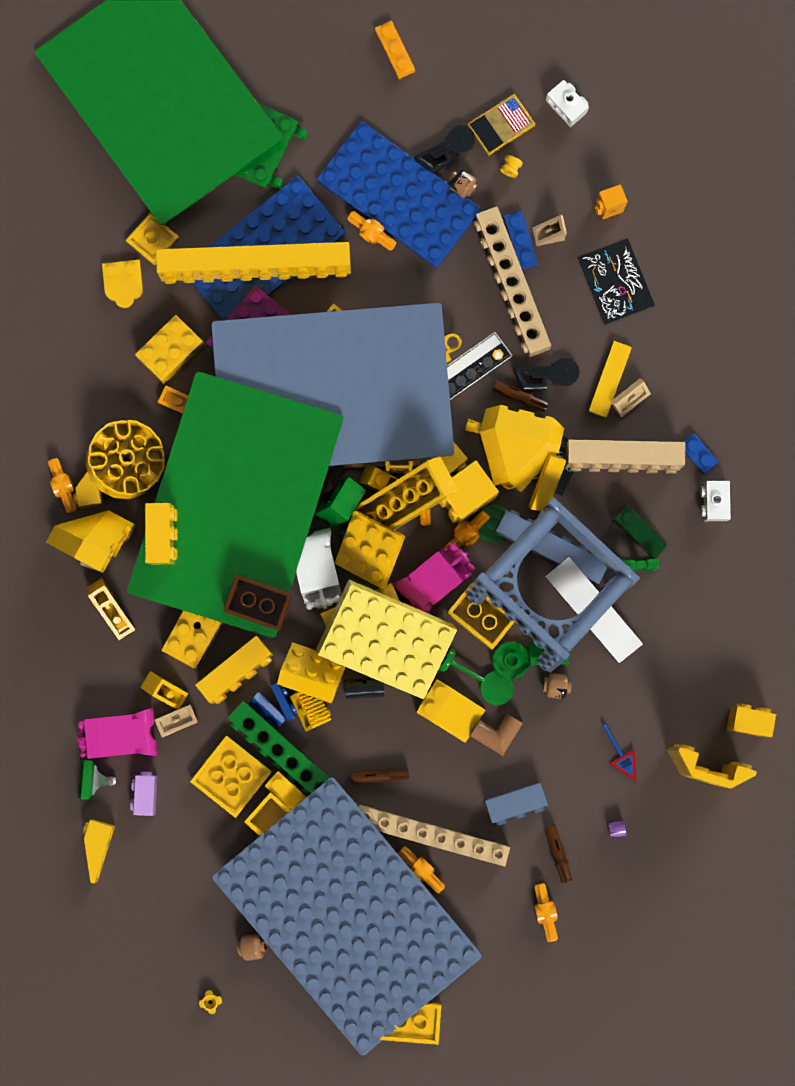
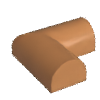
M507 713L497 729L479 720L470 737L503 757L523 723Z

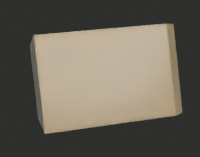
M563 215L532 227L536 246L564 241L567 234Z

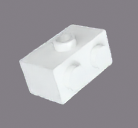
M565 80L561 81L546 96V102L569 127H572L588 112L589 106L586 99L582 96L579 97L574 86L571 83L567 84Z
M706 481L704 486H701V498L704 497V505H701V516H704V521L730 520V481Z

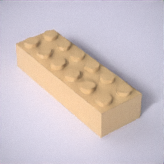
M568 440L565 445V459L567 460L565 468H570V471L574 472L581 471L584 468L589 469V472H600V469H608V472H619L620 469H627L628 473H637L638 470H646V473H658V470H665V473L674 474L685 466V442Z

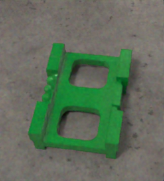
M647 559V561L637 562L635 560H623L634 571L636 569L637 571H642L643 569L644 571H656V569H659V559Z

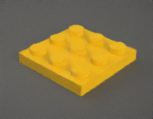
M355 511L351 517L334 564L384 589L389 581L405 535Z
M226 736L190 782L236 818L272 771L230 737Z

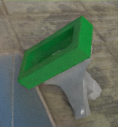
M81 759L78 786L79 799L89 800L101 786L115 785V777H105L98 771L97 766L94 765L92 760Z

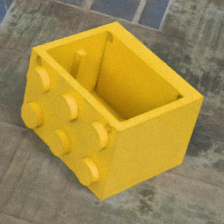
M474 461L452 477L458 492L440 502L439 505L442 508L446 507L449 511L447 515L453 523L457 522L459 525L497 498L499 491L479 463Z

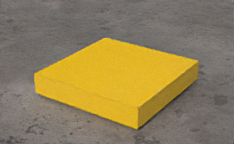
M150 212L130 234L126 242L155 266L157 264L156 250L170 249L179 239V236L166 225H160Z

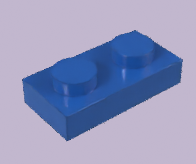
M694 433L684 441L685 455L703 475L719 462Z
M277 683L271 685L287 720L290 721L296 718L294 713L297 711L293 703H288L285 697L288 695L286 688Z
M259 692L249 703L276 730L287 719L281 710L271 705L269 699Z

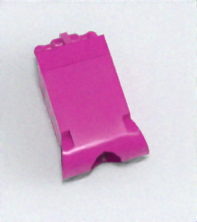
M451 542L442 550L437 551L408 577L392 585L401 596L410 601L412 607L429 614L439 601L472 575L471 572H474L475 567L470 563V559L467 557L468 553L463 552L462 549L457 547L456 543Z
M153 708L132 715L84 719V722H78L79 731L76 742H78V747L81 750L80 756L82 758L87 757V759L136 753L158 756L157 743L151 733L155 723Z

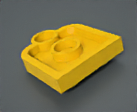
M131 260L102 264L106 296L111 301H115L119 307L129 308L133 304L134 299L139 298L143 294L141 261Z

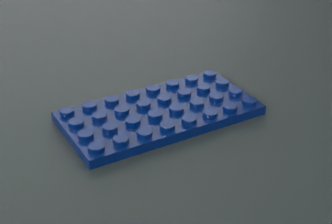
M363 121L359 123L317 178L318 183L367 219L372 218L384 227L385 232L436 269L475 220L476 214L482 210L481 207L467 197L462 198L457 193H454L450 190L448 183L417 163L415 159Z
M297 176L209 247L336 243L346 235V232L302 179ZM271 277L270 280L252 278L250 281H242L241 278L230 282L214 279V282L195 280L192 284L224 321L255 286L269 296L289 279Z

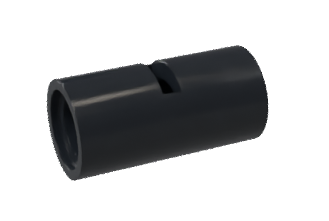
M374 678L345 680L346 699L385 697L384 683Z

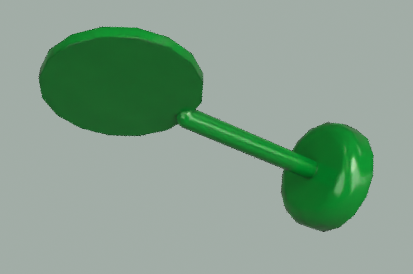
M451 646L448 648L438 669L439 671L445 672L450 665H453L481 681L480 693L489 704L495 706L503 705L512 698L514 692L512 680L501 678L495 671L486 674L483 678L455 662L453 659L456 655V650Z

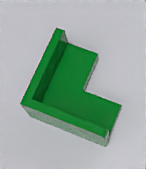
M350 477L344 478L339 482L333 494L323 499L315 515L331 527L349 520L366 490Z

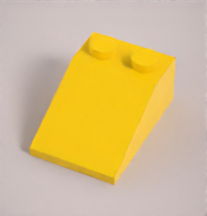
M436 679L416 713L466 743L484 714L485 709Z

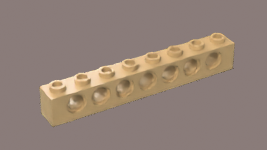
M498 207L477 213L475 221H473L476 231H480L482 238H480L483 249L487 248L489 254L487 260L490 266H494L495 273L493 274L497 284L500 283L502 287L500 293L503 301L507 300L509 305L507 311L509 317L514 318L516 323L514 329L517 336H521L523 342L520 344L524 354L527 353L528 357H532L550 350L551 343ZM493 227L496 233L489 234L486 229ZM496 244L501 245L503 250L495 251L493 246ZM507 262L510 267L503 269L499 264ZM513 279L516 281V285L509 286L506 281ZM519 296L523 299V302L517 304L513 301V298ZM527 314L530 320L522 321L520 315ZM528 331H533L536 333L537 337L534 339H530L527 337L526 333Z
M359 804V808L379 832L500 866H506L510 847L507 845Z

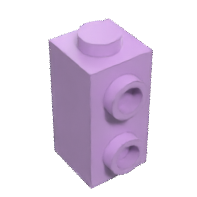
M141 772V775H136L135 779H132L131 789L135 792L134 799H131L130 808L131 811H134L133 815L154 816L156 815L157 776H152V772Z

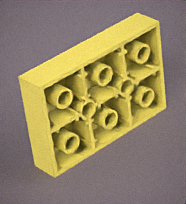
M348 580L316 650L321 657L424 699L457 629L452 623L352 580Z

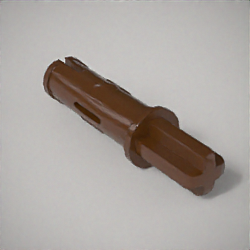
M497 380L493 391L526 405L525 407L529 405L543 412L548 407V402L534 397L533 393H526L500 380Z
M388 767L385 770L351 772L352 783L379 781L391 783L394 780L409 779L408 768L390 769Z
M556 825L545 827L544 829L555 861L554 866L557 867L561 882H571L572 876L567 863L569 860L565 857Z

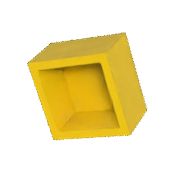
M736 704V707H730L726 730L761 737L773 736L776 714L771 713V709L759 707L753 710L751 709L752 706L747 704Z
M270 792L244 822L260 836L291 809Z

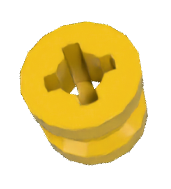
M506 155L504 159L505 164L501 166L500 171L509 177L516 178L518 176V169L522 167L523 162L514 156Z

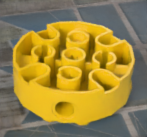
M133 420L114 421L101 428L92 439L86 451V469L90 480L101 492L113 498L132 499L144 495L159 480L165 467V454L160 438L150 427ZM125 457L128 458L126 462L123 461Z

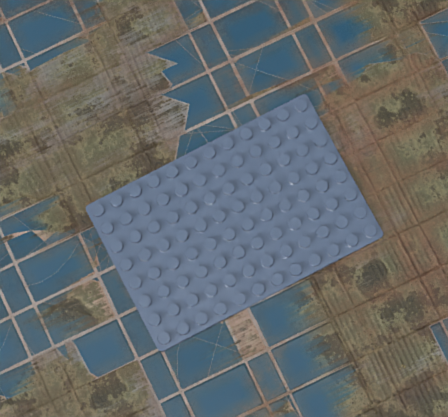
M440 303L224 320L212 323L216 377L343 416L344 420L329 466L445 457L454 454L443 314Z
M330 777L213 875L215 883L360 1055L367 1054L382 1041L380 1038L383 1035L388 1036L397 1029L394 1025L397 1027L402 1025L482 957L480 951L333 777Z

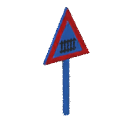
M603 724L605 732L620 758L609 764L636 781L635 749L623 755L606 724Z

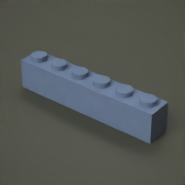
M506 510L494 533L514 542L534 521L529 518L527 520L520 518L521 514L514 510ZM551 529L531 549V552L558 566L570 557L588 580L595 585L600 583L607 569L596 556L588 553L589 550L582 545L577 547L571 544L572 541L564 536H561V538L555 536V532Z

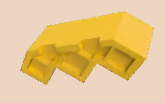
M504 405L488 408L485 410L480 435L494 486L501 484L507 490L517 488L521 492L542 470L547 455L555 456L559 452L564 427L553 417L546 416L544 419L534 416L533 412L520 409L519 412L507 410L508 406Z
M108 510L55 525L45 543L103 573L112 556L116 558L124 541H129L136 525Z

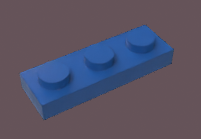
M522 211L504 216L507 232L521 269L525 270L538 266Z

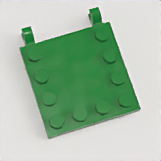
M259 104L281 133L283 139L237 172L235 176L264 189H267L268 185L281 190L284 184L282 183L283 180L273 177L292 137L295 136L305 141L308 133L306 129L298 127V121Z

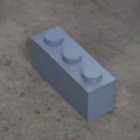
M540 782L484 800L491 823H496L497 826L507 823L508 818L515 817V820L526 816V812L533 810V813L544 811V807L548 806Z

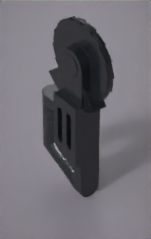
M455 126L450 130L448 136H445V141L416 155L414 159L431 173H436L453 164L449 156L450 153L459 156V153L468 152L473 148L475 144L474 132L467 126ZM429 156L434 161L445 157L443 161L435 165L428 163L423 158Z
M569 358L559 359L555 363H551L550 366L513 367V373L523 391L547 390V379H550L555 386L557 383L563 386L572 385L577 381L580 373L577 363ZM522 372H528L532 380H542V383H527Z

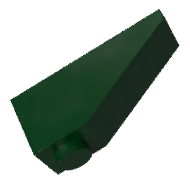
M628 505L612 520L617 527L653 559H656L667 547L666 543L642 517Z

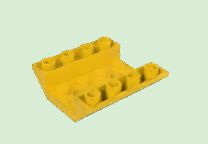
M674 744L673 747H667V751L679 774L715 786L731 789L756 776L757 771L751 770V765L731 761L729 764H723L721 773L709 771L707 768L695 766L699 753L694 752V747L684 744Z

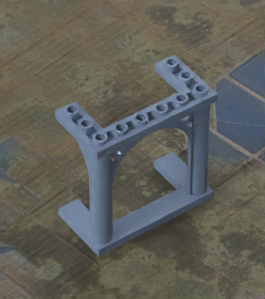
M554 497L534 519L535 521L485 573L482 572L465 592L469 601L478 606L488 596L490 602L495 607H499L505 612L504 615L507 619L519 625L522 633L529 635L537 647L545 650L536 660L543 670H548L549 672H552L570 656L569 652L616 600L640 579L634 571ZM558 522L615 574L581 613L565 620H551L534 613L521 598L517 586V573L523 558ZM508 572L512 574V578L503 576L504 574L507 576ZM506 582L511 584L513 588L510 592H504L499 588V585ZM513 595L516 598V602L509 598V596ZM538 622H542L545 628L543 629L541 625L539 626ZM550 625H554L558 629V636L555 639L549 635ZM562 625H567L569 628L563 630Z

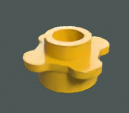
M207 990L205 997L199 1001V1006L210 1014H214L217 1006L222 1003V998L214 995L213 991Z

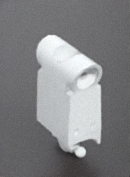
M331 528L315 531L307 537L296 571L304 604H306L308 610L312 608L327 609L333 603H338L339 595H342L331 551Z

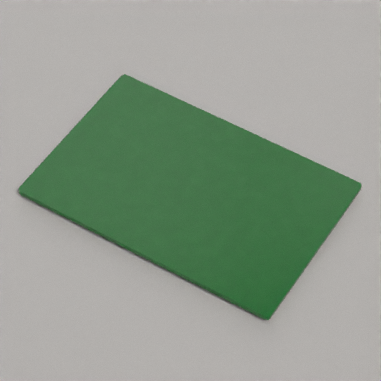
M106 0L35 51L38 59L160 225H165L283 139L281 133L181 0Z
M197 372L155 503H170L178 511V520L174 521V528L178 531V539L174 541V547L178 550V559L174 560V564L170 565L147 564L145 532L127 592L134 596L267 637H276L277 630L225 613L223 610L236 574L290 593L344 420L343 416L209 374Z

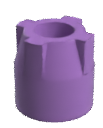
M624 820L608 824L610 837L626 836Z

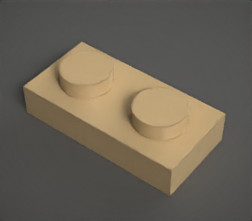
M639 378L614 398L611 403L617 414L623 417L651 393L645 382Z
M190 704L155 719V722L163 738L198 723V720Z

